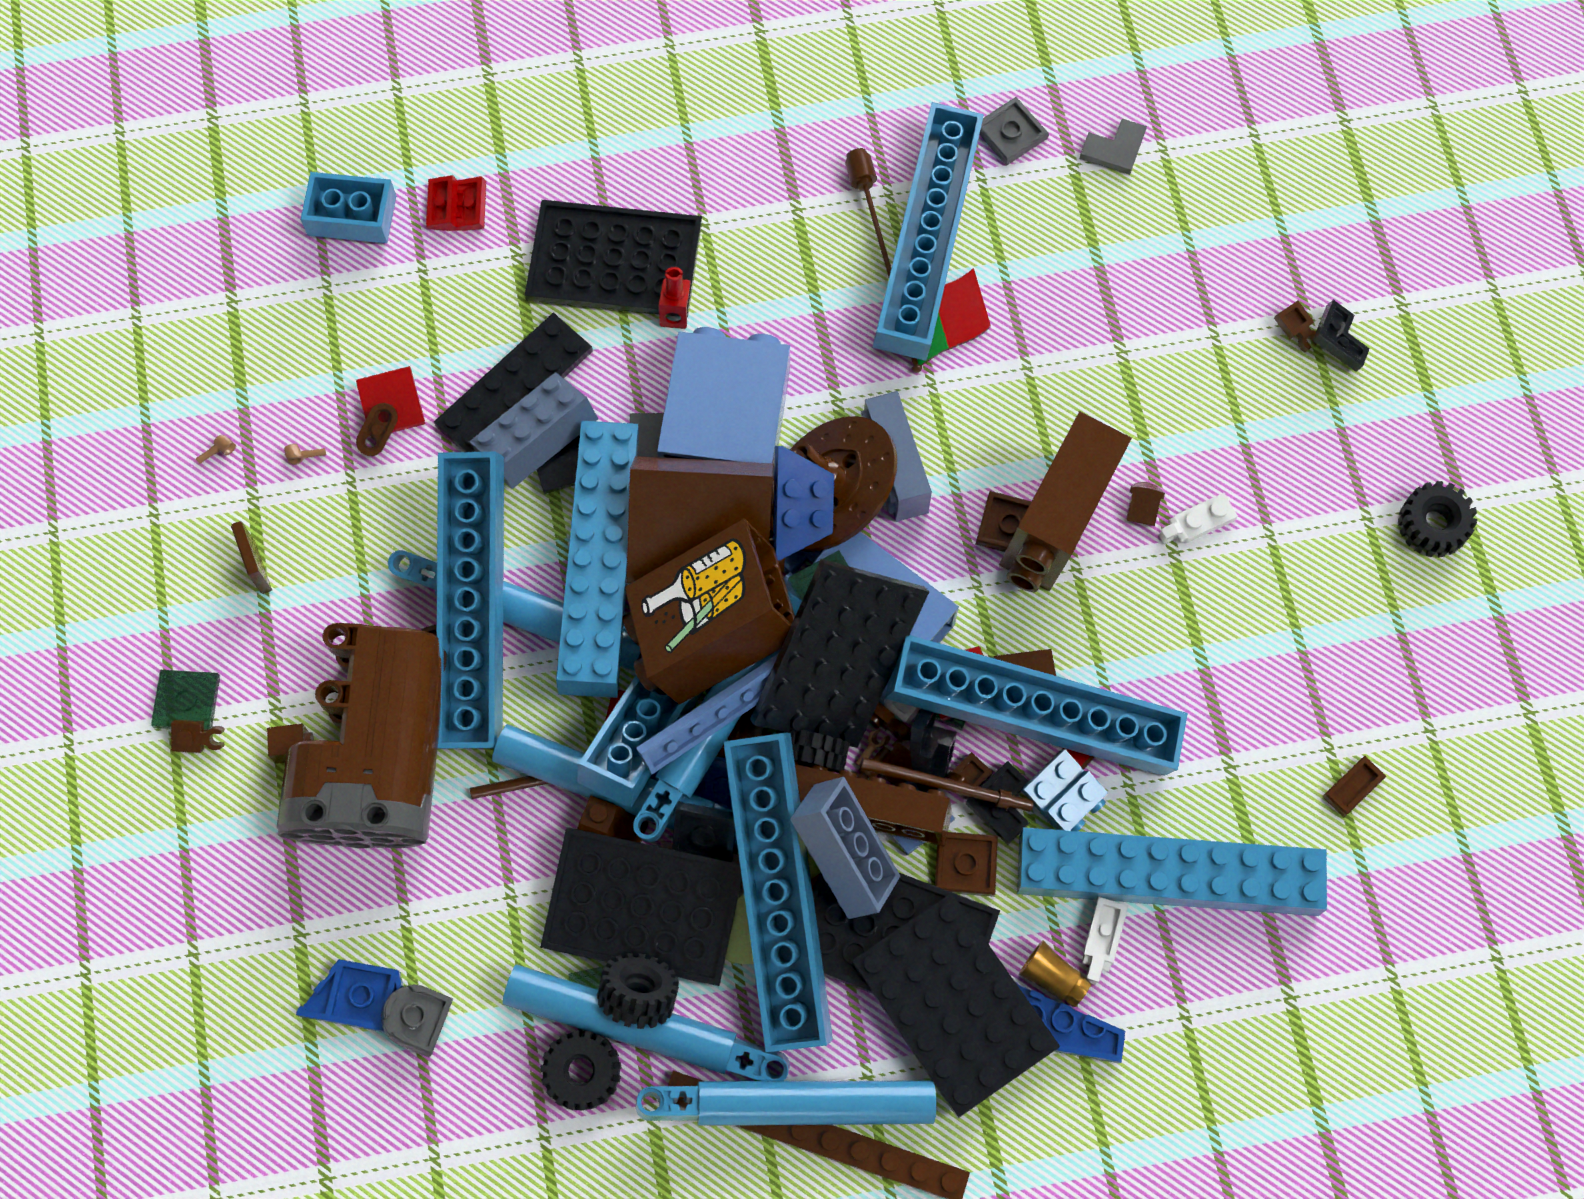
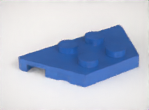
M775 446L773 547L778 560H782L833 533L834 474L784 446Z
M338 959L329 970V975L326 979L320 981L303 1007L300 1006L296 1015L298 1017L385 1033L381 1022L382 1008L387 998L394 991L404 987L401 972L395 969Z

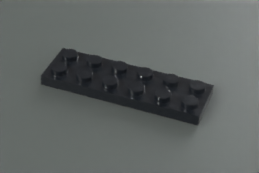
M553 312L434 421V424L463 452H475L469 442L555 372L562 378H565L593 352V348Z

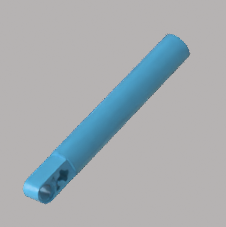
M404 550L395 551L390 555L388 568L394 575L434 589L435 596L437 597L436 562ZM408 557L410 561L409 568L401 572L399 564L402 559ZM422 569L434 572V578L421 574ZM503 581V622L560 643L564 603ZM624 626L620 666L635 671L634 661L642 657L640 646L630 638Z
M788 592L796 616L802 601ZM780 650L711 687L701 704L779 654ZM741 716L658 771L655 776L658 782L633 823L634 831L642 841L651 843L661 837L676 813L678 801L682 802L685 797L691 798ZM668 794L671 804L669 806L664 804L659 809L660 803L657 799L660 796L665 798ZM645 820H654L656 822L655 831L649 835L641 833V824Z
M506 724L500 733L492 756V761L584 797L590 798V796H594L618 805L634 816H637L658 782L650 778L630 808L577 783L578 763L585 753ZM668 794L665 798L660 796L657 799L660 803L659 809L664 804L668 806L671 804ZM694 794L690 799L685 797L682 801L733 812V810L719 806L713 801ZM675 814L666 828L674 830ZM735 837L734 852L738 853L737 838Z
M517 964L514 966L508 979L503 996V1005L581 1030L590 1031L597 1035L721 1074H725L727 1070L759 1081H784L787 1078L790 1061L784 1053L779 1051L766 1052L763 1046L736 1038L737 1033L674 1013H672L670 1018H667L664 1024L661 1025L657 1022V1026L654 1028H650L648 1024H645L644 1029H637V1024H631V1027L624 1026V1021L614 1022L612 1014L606 1016L603 1013L604 1007L599 1008L597 989ZM748 1052L750 1053L749 1058L754 1061H749L747 1065L741 1064L742 1058L738 1056ZM773 1060L779 1061L783 1065L784 1071L779 1075L771 1074L767 1069L768 1062Z
M932 1080L698 1081L697 1086L646 1087L639 1092L635 1109L638 1116L646 1121H697L698 1126L934 1124L936 1118V1090ZM652 1096L658 1100L659 1107L655 1111H647L643 1108L641 1101L645 1097ZM679 1097H684V1101L690 1103L684 1111L680 1110L678 1104H674L678 1101Z

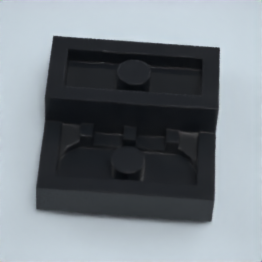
M580 435L536 470L544 494L575 486Z

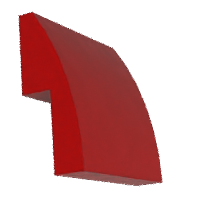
M453 175L428 179L426 227L442 231L484 229L487 181L482 176L457 180Z
M410 366L356 379L365 419L375 405L388 403L398 413V422L393 432L426 424ZM384 411L379 414L380 421L387 422L389 414Z

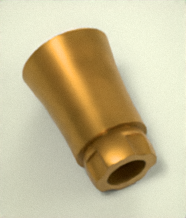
M1044 940L1034 949L1018 974L1049 991L1061 1001L1064 999L1073 1007H1076L1082 1001L1091 987V983L1086 978L1080 976L1081 973L1056 954Z

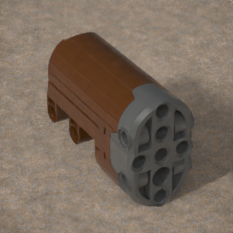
M332 623L324 629L322 634L323 641L329 651L336 656V660L342 670L348 674L347 681L328 680L320 683L316 688L315 698L323 710L329 713V717L335 726L341 730L340 740L301 741L295 743L287 750L277 820L278 836L311 844L352 848H412L426 844L429 835L440 728L441 658L439 638L432 633L411 628ZM345 636V640L341 644H332L336 637ZM444 650V671H445V669H446V661H447V653H446V651ZM345 658H349V663L344 662ZM334 692L338 693V697L335 701L330 703L325 702L326 697L329 694ZM338 715H342L341 720L338 719Z

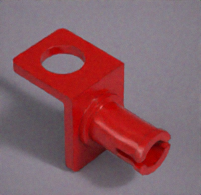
M671 267L666 270V278L662 284L659 300V322L661 327L686 329L687 303L691 282L690 280H682L683 271L680 268ZM676 313L681 319L671 321L667 319L666 314Z

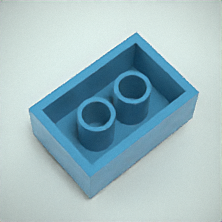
M310 172L300 220L308 236L388 243L397 196L391 179Z

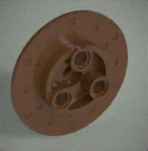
M859 416L837 418L814 428L790 449L834 474L833 533L799 551H822L846 542L863 530L883 507L892 490L898 463L894 441L889 433L877 422ZM771 516V530H772V532H773V516Z

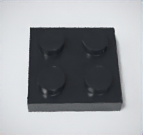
M678 801L672 849L732 862L736 837L733 812Z

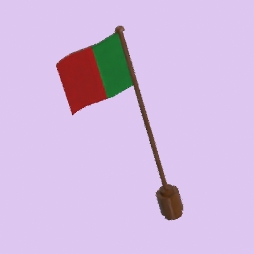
M853 149L846 154V169L851 186L865 193L889 278L891 265L869 191L877 181L871 155L867 153L866 149ZM974 268L959 279L945 284L927 360L911 357L913 363L911 369L913 372L919 373L922 370V365L937 355L974 340L991 327Z

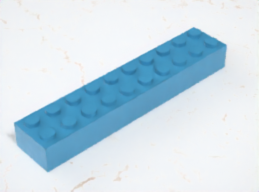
M935 102L931 103L872 348L927 360L984 114Z
M581 421L556 676L558 695L618 698L624 627L623 615H625L626 603L625 586H627L630 467L634 457L638 456V424Z
M496 451L438 453L437 637L439 638L441 658V712L438 749H494L503 730L504 456ZM444 650H445L446 653H447V661H446V669H445V671H444Z
M912 635L905 638L897 663L889 679L885 699L1163 776L1178 770L1188 715L1186 712Z
M791 733L725 741L724 750L765 1051L775 1052L827 1046L833 1040L807 848L790 820L800 806Z
M1023 827L1019 835L1017 894L1097 900L1098 897H1102L1116 902L1320 916L1327 910V849Z

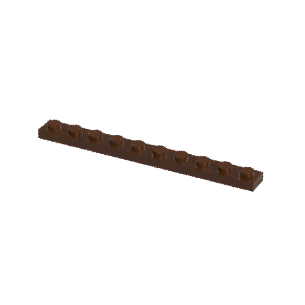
M673 1070L668 1086H697L698 1081L703 1080ZM679 1097L678 1101L674 1104H678L680 1108L686 1109V1106L690 1103H686L684 1097ZM732 1125L944 1199H963L970 1172L834 1125Z

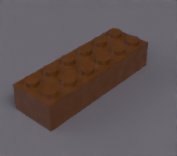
M794 760L800 804L814 784L845 777L876 832L945 846L952 816L950 798L945 797L946 794L944 792L929 789L927 793L917 791L916 787L910 784L898 783V786L886 784V780L878 777H869L868 780L857 778V774L850 771L840 770L838 774L827 771L828 768L815 764H810V767L798 765V761Z

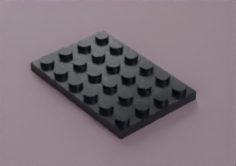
M541 200L525 299L526 301L659 314V300L663 280L666 278V270L671 267H678L683 271L682 280H690L691 282L687 303L688 317L702 227V216ZM668 313V314H666V315H669V316H678V317H680V316H679L678 314H676V313Z
M820 559L751 715L750 720L753 725L788 733L792 728L798 732L806 730L842 739L850 743L851 747L858 748L895 668L905 638L910 635L929 594L927 588Z
M566 827L540 948L608 962L610 959L614 961V958L618 955H621L624 959L628 953H632L633 957L645 954V959L650 960L651 957H655L658 959V964L665 962L669 965L667 971L673 969L676 973L675 977L720 986L742 883L740 863Z
M820 871L813 889V899L824 976L872 993L851 961L952 892L899 873L900 878L879 913L848 919ZM953 893L989 944L1000 910Z
M953 893L851 961L927 1075L934 1082V1085L957 1119L1060 1047Z

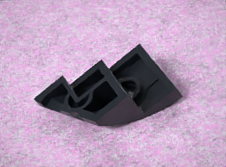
M921 709L911 727L910 756L912 770L946 778L953 758L957 732L934 726L936 713ZM916 783L921 792L927 793L929 789L939 791L937 788Z

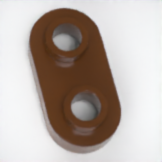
M379 403L369 412L356 439L357 448L362 454L375 456L384 449L398 422L397 410L392 405ZM383 411L389 414L387 422H382L379 419V414ZM370 436L376 439L377 443L374 447H369L366 444V439Z

